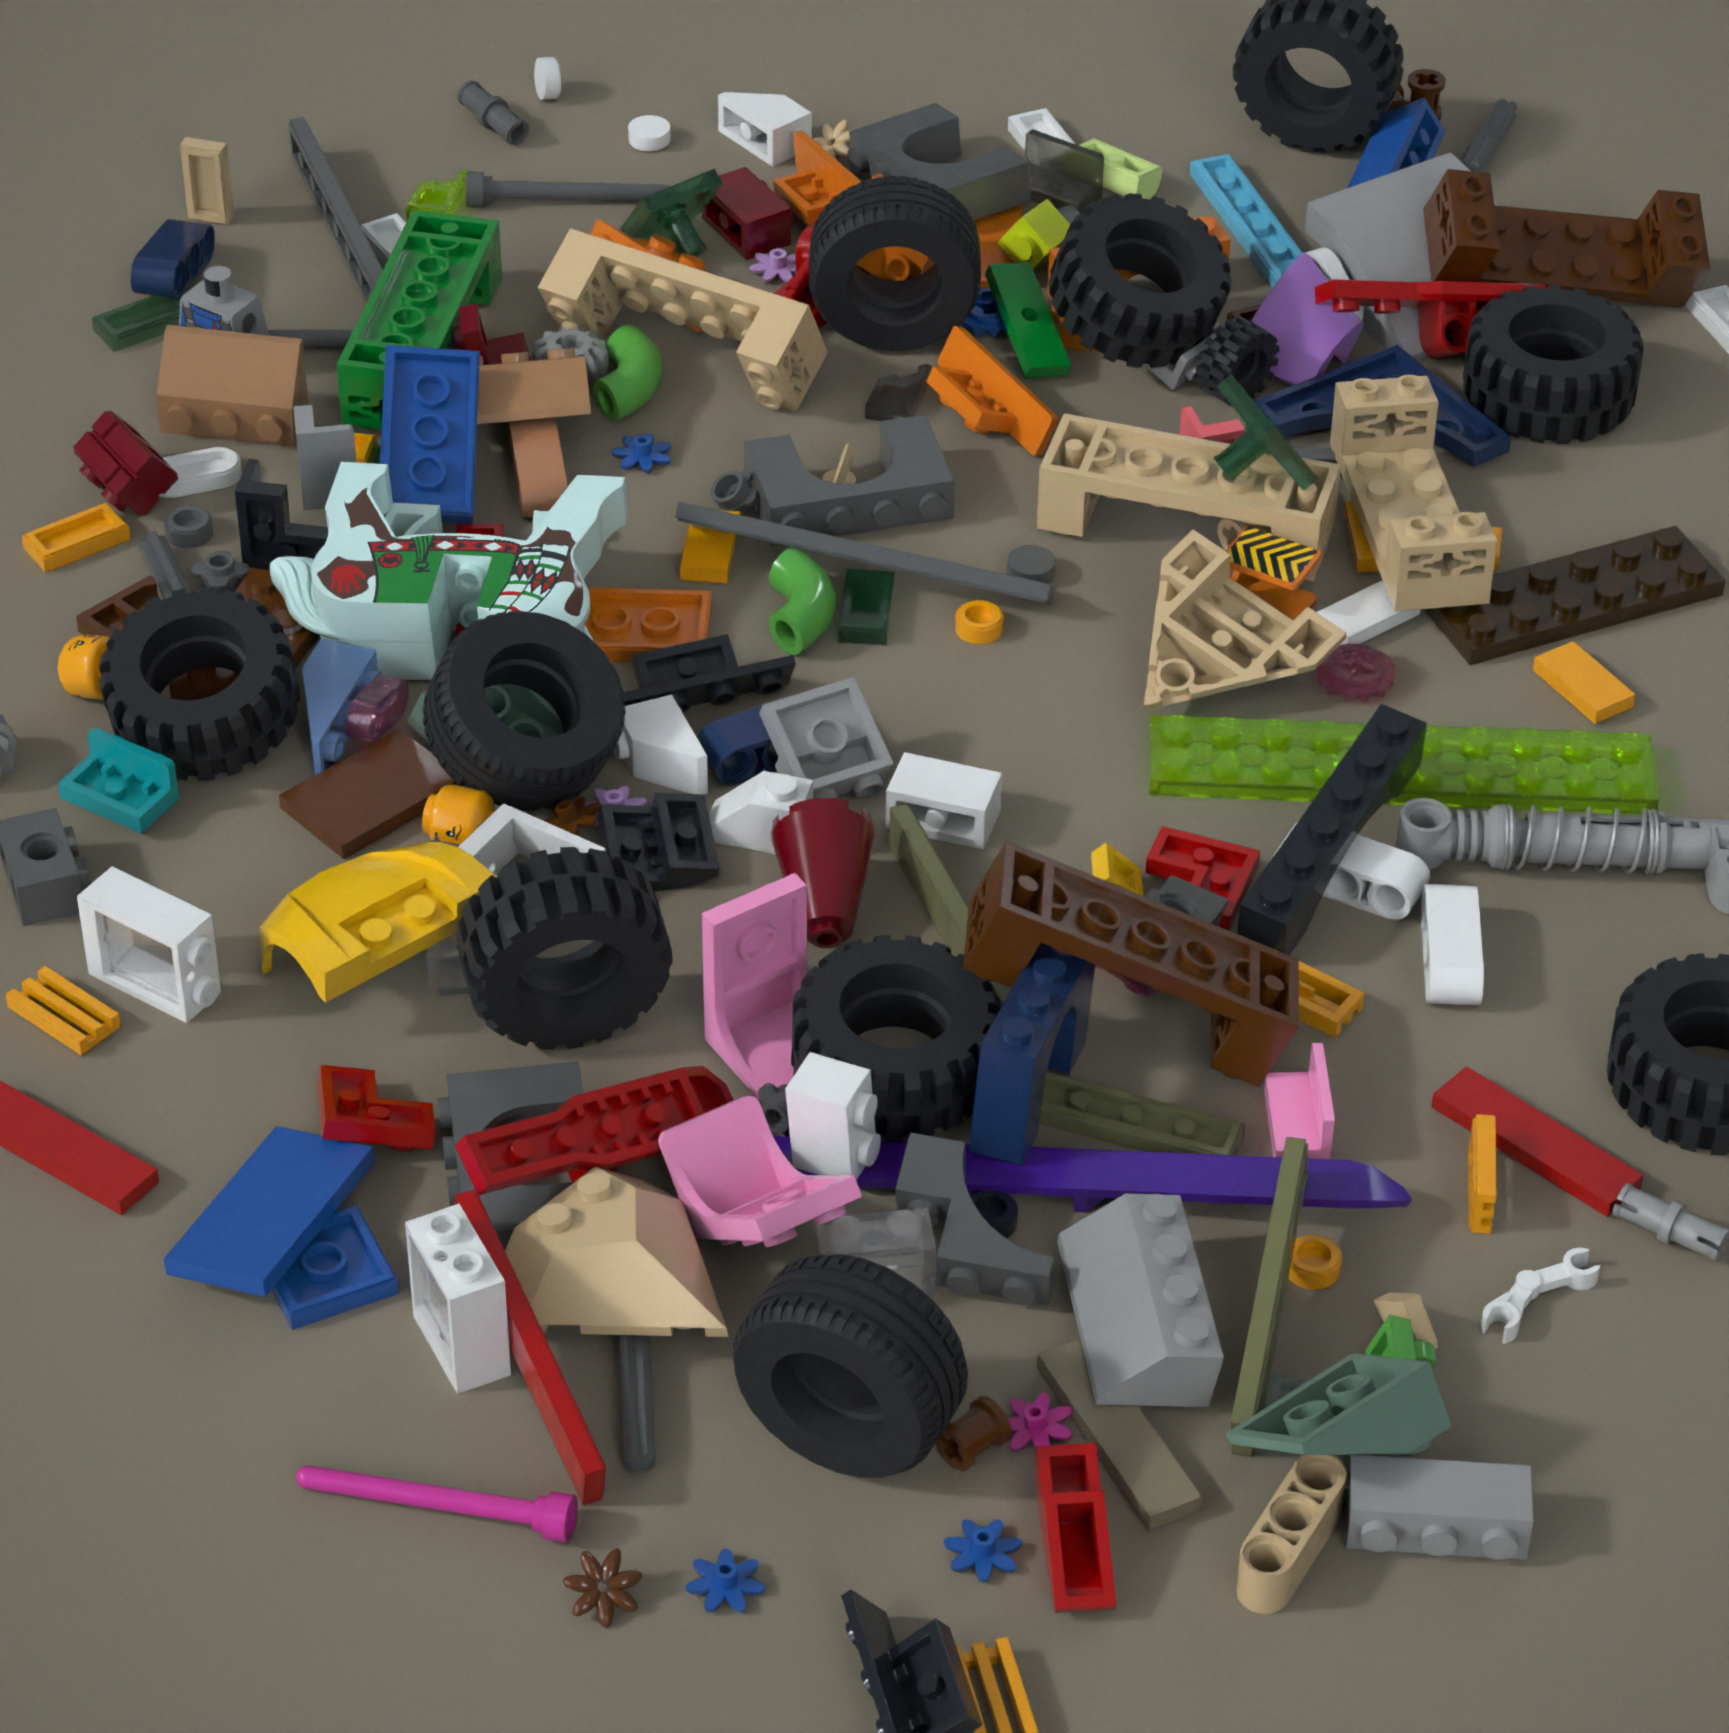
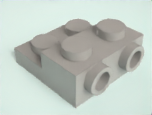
M855 677L763 704L759 715L778 755V760L775 764L778 774H787L813 780V799L838 798L837 796L854 791L857 798H863L878 792L884 786L883 781L886 780L894 763Z

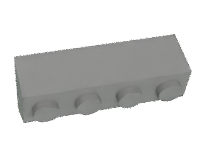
M1125 1193L1060 1232L1057 1240L1096 1405L1209 1407L1224 1356L1181 1196Z

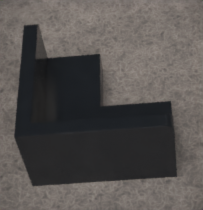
M248 459L235 490L242 562L247 563L249 568L270 570V563L278 557L297 556L314 559L326 543L328 527L290 523L287 485L261 482L259 460Z

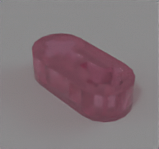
M380 674L355 697L349 708L346 723L348 736L370 743L381 739L403 716L409 694L407 681Z

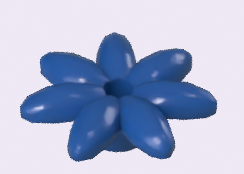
M652 433L638 435L634 438L624 436L623 442L626 447L614 448L612 450L614 457L623 459L621 462L622 469L633 468L639 463L641 470L649 473L652 469V463L658 465L670 463V458L665 453L671 449V443L654 444V435Z
M965 1519L962 1522V1528L966 1538L948 1537L944 1539L946 1549L959 1554L951 1562L952 1571H965L975 1564V1572L979 1581L985 1583L989 1580L992 1566L1008 1573L1016 1570L1015 1562L1007 1554L1019 1550L1022 1546V1540L1012 1537L1000 1538L1003 1523L999 1519L993 1520L987 1527L981 1528L972 1520Z
M729 1549L721 1551L716 1564L702 1559L694 1560V1568L702 1578L695 1579L686 1585V1591L690 1594H707L704 1603L706 1612H714L726 1598V1601L733 1610L742 1613L746 1608L744 1595H760L765 1591L763 1583L749 1578L758 1569V1561L751 1559L736 1565L733 1554Z

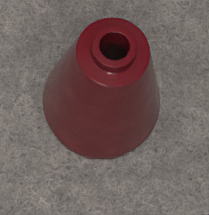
M814 798L799 801L789 806V815L780 821L779 815H777L773 820L771 829V841L783 878L796 873L807 885V941L819 948H834L851 937L875 838L874 822L869 812L861 808V815L849 810L848 801L838 798Z

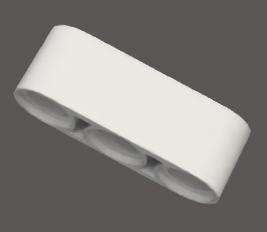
M1297 823L1294 824V826L1292 827V829L1290 830V832L1287 834V836L1285 837V839L1283 840V842L1286 840V838H1287L1288 835L1291 833V831L1293 830V828L1295 827V825H1296ZM1357 835L1338 865L1323 896L1387 919H1403L1410 913L1421 896L1423 885L1429 883L1431 878L1430 870L1420 857L1410 852Z
M1424 884L1421 901V930L1426 1003L1480 1006L1483 997L1484 963L1478 887Z

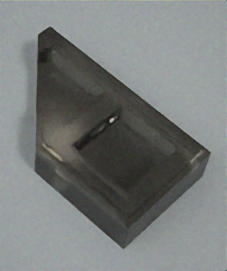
M932 365L918 366L917 373L901 378L896 374H892L878 379L865 405V418L885 421L914 416L929 385L926 381L932 370Z

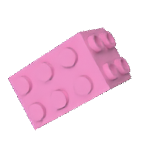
M796 873L766 884L761 888L702 913L704 1039L759 1100L761 1099L758 1095V1090L764 1084L771 1083L776 1087L789 1084L794 1073V1067L791 1065L793 1001L795 993L801 988L802 979L807 974V885Z
M743 1096L663 1131L658 1139L677 1194L684 1204L695 1239L720 1240L722 1246L739 1241L742 1242L743 1246L754 1245L762 1241L765 1247L775 1246L796 1237L795 1227L809 1220H813L814 1225H819L846 1214L844 1205L862 1197L854 1175H805L795 1169L777 1145L760 1102L754 1096Z

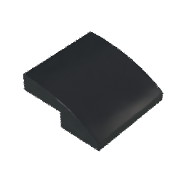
M655 792L651 806L601 804L597 821L602 847L606 848V853L609 854L610 860L614 856L620 857L631 863L634 869L642 872L650 881L654 892L686 887L718 877L720 868L705 795Z

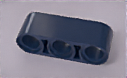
M167 219L134 258L131 269L132 291L135 294L174 299L181 298L212 258L215 246L213 225Z
M762 705L717 719L707 724L697 735V739L707 754L708 766L723 784H740L763 771L777 772L775 764L778 760V755L759 715Z

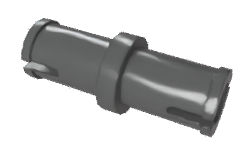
M469 80L460 87L457 94L459 103L465 105L477 115L478 122L484 128L495 130L510 145H518L525 140L529 132V125L509 110V105L503 98L492 96L477 81Z

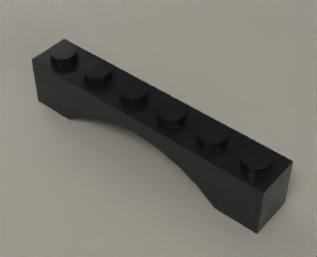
M1380 704L1241 902L1237 929L1238 935L1287 955L1292 953L1307 931L1333 874L1358 833L1382 805L1390 799L1400 796L1421 765L1427 722Z

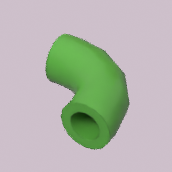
M631 324L621 326L615 330L606 344L608 361L617 369L595 380L593 384L596 403L602 414L612 422L629 416L647 404L662 382L663 368L660 350L644 331Z
M792 547L778 556L770 570V587L783 595L788 602L769 616L768 624L776 644L785 653L798 655L808 649L829 629L836 608L837 598L829 574L808 554Z

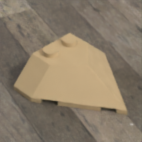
M1192 529L1161 562L1143 711L1315 670L1346 639L1347 633L1309 607L1293 621L1229 577L1231 554Z
M595 1166L514 1228L505 1252L544 1334H546L548 1325L580 1326L581 1334L672 1336L674 1328H704L706 1337H728L727 1327L684 1204L679 1198L642 1179Z

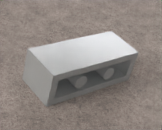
M1350 1454L1346 1485V1549L1369 1550L1372 1552L1422 1553L1433 1556L1486 1557L1495 1560H1527L1534 1522L1531 1465Z

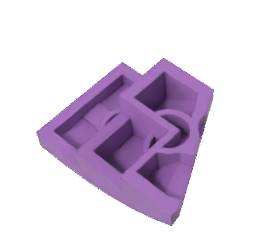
M1303 252L1280 277L1251 320V322L1268 331L1278 340L1276 344L1279 346L1280 352L1274 355L1279 359L1278 364L1271 367L1270 371L1274 373L1272 378L1291 386L1325 373L1331 359L1345 364L1364 326V323L1355 312L1335 313L1332 312V305H1315V286L1329 282V280L1315 261Z

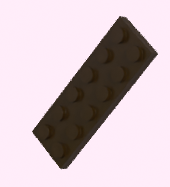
M1672 526L1494 574L1489 604L1429 608L1424 610L1468 664L1473 665L1722 596L1726 580L1677 526Z

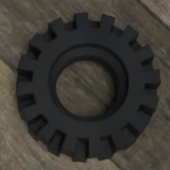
M1236 317V320L1229 319L1225 321V328L1219 326L1214 330L1216 337L1214 340L1209 337L1205 342L1209 346L1207 351H1201L1198 358L1203 363L1196 365V373L1200 374L1196 380L1201 385L1200 387L1232 407L1235 405L1238 407L1244 406L1245 400L1251 402L1255 399L1256 390L1261 393L1266 388L1263 382L1266 378L1271 380L1274 373L1270 369L1273 366H1277L1279 360L1274 355L1280 352L1279 346L1276 344L1278 340L1275 336L1248 319Z

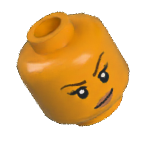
M82 634L71 638L64 645L59 655L57 669L59 680L64 690L70 695L84 699L104 700L99 682L101 677L99 664L101 655L107 650L106 643L110 637Z
M454 784L446 785L437 794H431L426 801L422 817L423 832L429 834L430 841L439 840L461 845L495 812L493 798L484 790Z

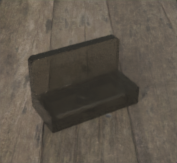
M1031 129L1026 134L1025 159L1029 161L1031 201L1040 204L1048 199L1057 210L1073 204L1081 214L1085 207L1102 199L1103 154Z

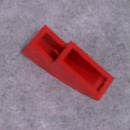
M1096 1443L1036 1446L1033 1467L1045 1562L1054 1612L1065 1613L1116 1609L1105 1495L1100 1485Z

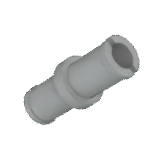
M1629 1183L1624 1185L1617 1197L1622 1202L1620 1205L1617 1203L1614 1205L1613 1216L1623 1218L1656 1233L1657 1240L1667 1245L1674 1241L1709 1257L1714 1262L1721 1258L1727 1246L1722 1243L1724 1240L1729 1241V1228L1719 1226L1686 1211L1687 1205L1674 1200L1670 1204L1635 1188L1634 1185Z

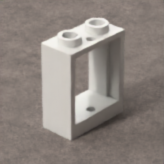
M502 804L459 846L460 849L472 855L496 877H498L497 874L502 870L503 866L507 865L517 854L531 859L532 853L546 850L547 854L560 853V847H576L581 853H587L589 848L606 852V848L506 804Z

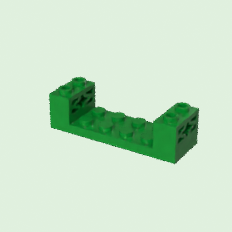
M412 210L337 362L342 424L359 426L364 429H382L386 345L447 349L454 335L453 327H457L460 322L459 307L476 303L492 304L502 282L499 220Z

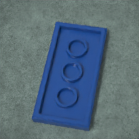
M386 345L380 464H388L393 503L440 505L441 519L444 523H473L480 351Z
M276 1126L165 1256L166 1274L266 1297L376 1161L373 1146L322 1139L321 1135Z

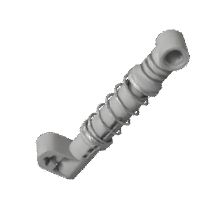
M1415 798L1406 802L1401 807L1395 848L1420 857L1426 863L1429 870L1440 866L1444 861H1448L1450 854L1453 855L1454 861H1461L1463 855L1466 856L1467 861H1474L1476 855H1478L1480 862H1487L1493 869L1503 870L1505 868L1508 870L1512 866L1517 871L1525 863L1538 864L1545 872L1553 864L1566 865L1571 872H1575L1581 865H1591L1599 873L1604 872L1608 866H1620L1627 874L1632 873L1636 867H1641L1646 875L1648 873L1651 875L1661 874L1667 868L1704 869L1708 897L1711 904L1717 910L1729 915V819L1669 817L1663 810H1646L1645 808L1642 810V816L1619 815L1620 811L1617 807L1614 809V815L1591 814L1592 809L1590 807L1586 809V814L1564 813L1562 806L1558 808V813L1536 812L1534 804L1531 806L1530 812H1526L1524 820L1517 818L1510 804L1507 806L1505 804H1495L1489 810H1482L1480 817L1477 816L1476 810H1468L1467 816H1465L1464 811L1456 809L1454 816H1452L1451 810L1443 803L1429 798ZM1518 855H1523L1519 865H1516L1514 858Z

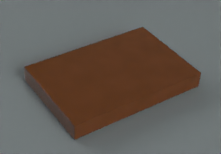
M399 728L279 795L280 808L344 859L422 815L426 801L431 794H437L446 785L458 784L445 772V769L441 767L438 762L439 760L434 754Z

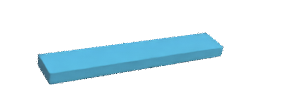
M1230 154L1191 161L1190 176L1273 288L1289 266L1302 254L1301 249Z

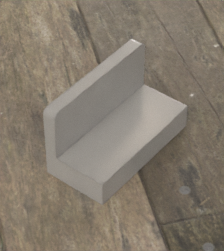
M312 405L293 406L303 510L323 509L327 503L340 463H356L353 426L346 424L315 427Z

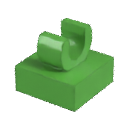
M1390 1314L1365 1350L1366 1355L1430 1362L1431 1367H1434L1437 1363L1433 1344L1424 1340H1413L1410 1319Z

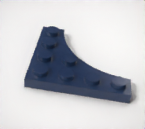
M1398 345L1251 402L1250 417L1279 440L1302 432L1332 427L1336 382L1354 381L1359 378L1374 380L1399 378L1403 375H1427L1438 400L1434 437L1435 445L1448 450L1474 467L1508 453L1511 437Z

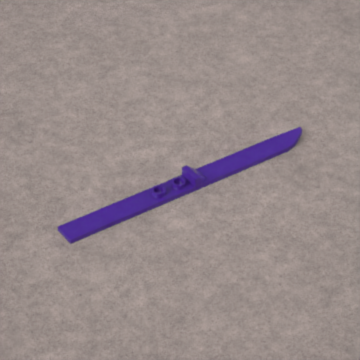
M773 1136L780 1150L793 1166L790 1137ZM881 1140L880 1150L874 1164L870 1167L865 1166L856 1180L858 1187L896 1189L908 1142ZM965 1144V1183L968 1192L995 1190L1007 1194L1073 1197L1074 1212L1088 1213L1104 1198H1119L1125 1193L1180 1195L1181 1200L1186 1202L1273 1205L1282 1157L1031 1147L1021 1166L970 1152L969 1144ZM1308 1158V1178L1302 1207L1391 1208L1407 1207L1412 1201L1403 1186L1374 1166L1350 1160ZM795 1168V1169H797L799 1172H801L802 1174H805V1175H818V1174H814V1173H811V1172H808V1171H805V1170H801V1169Z

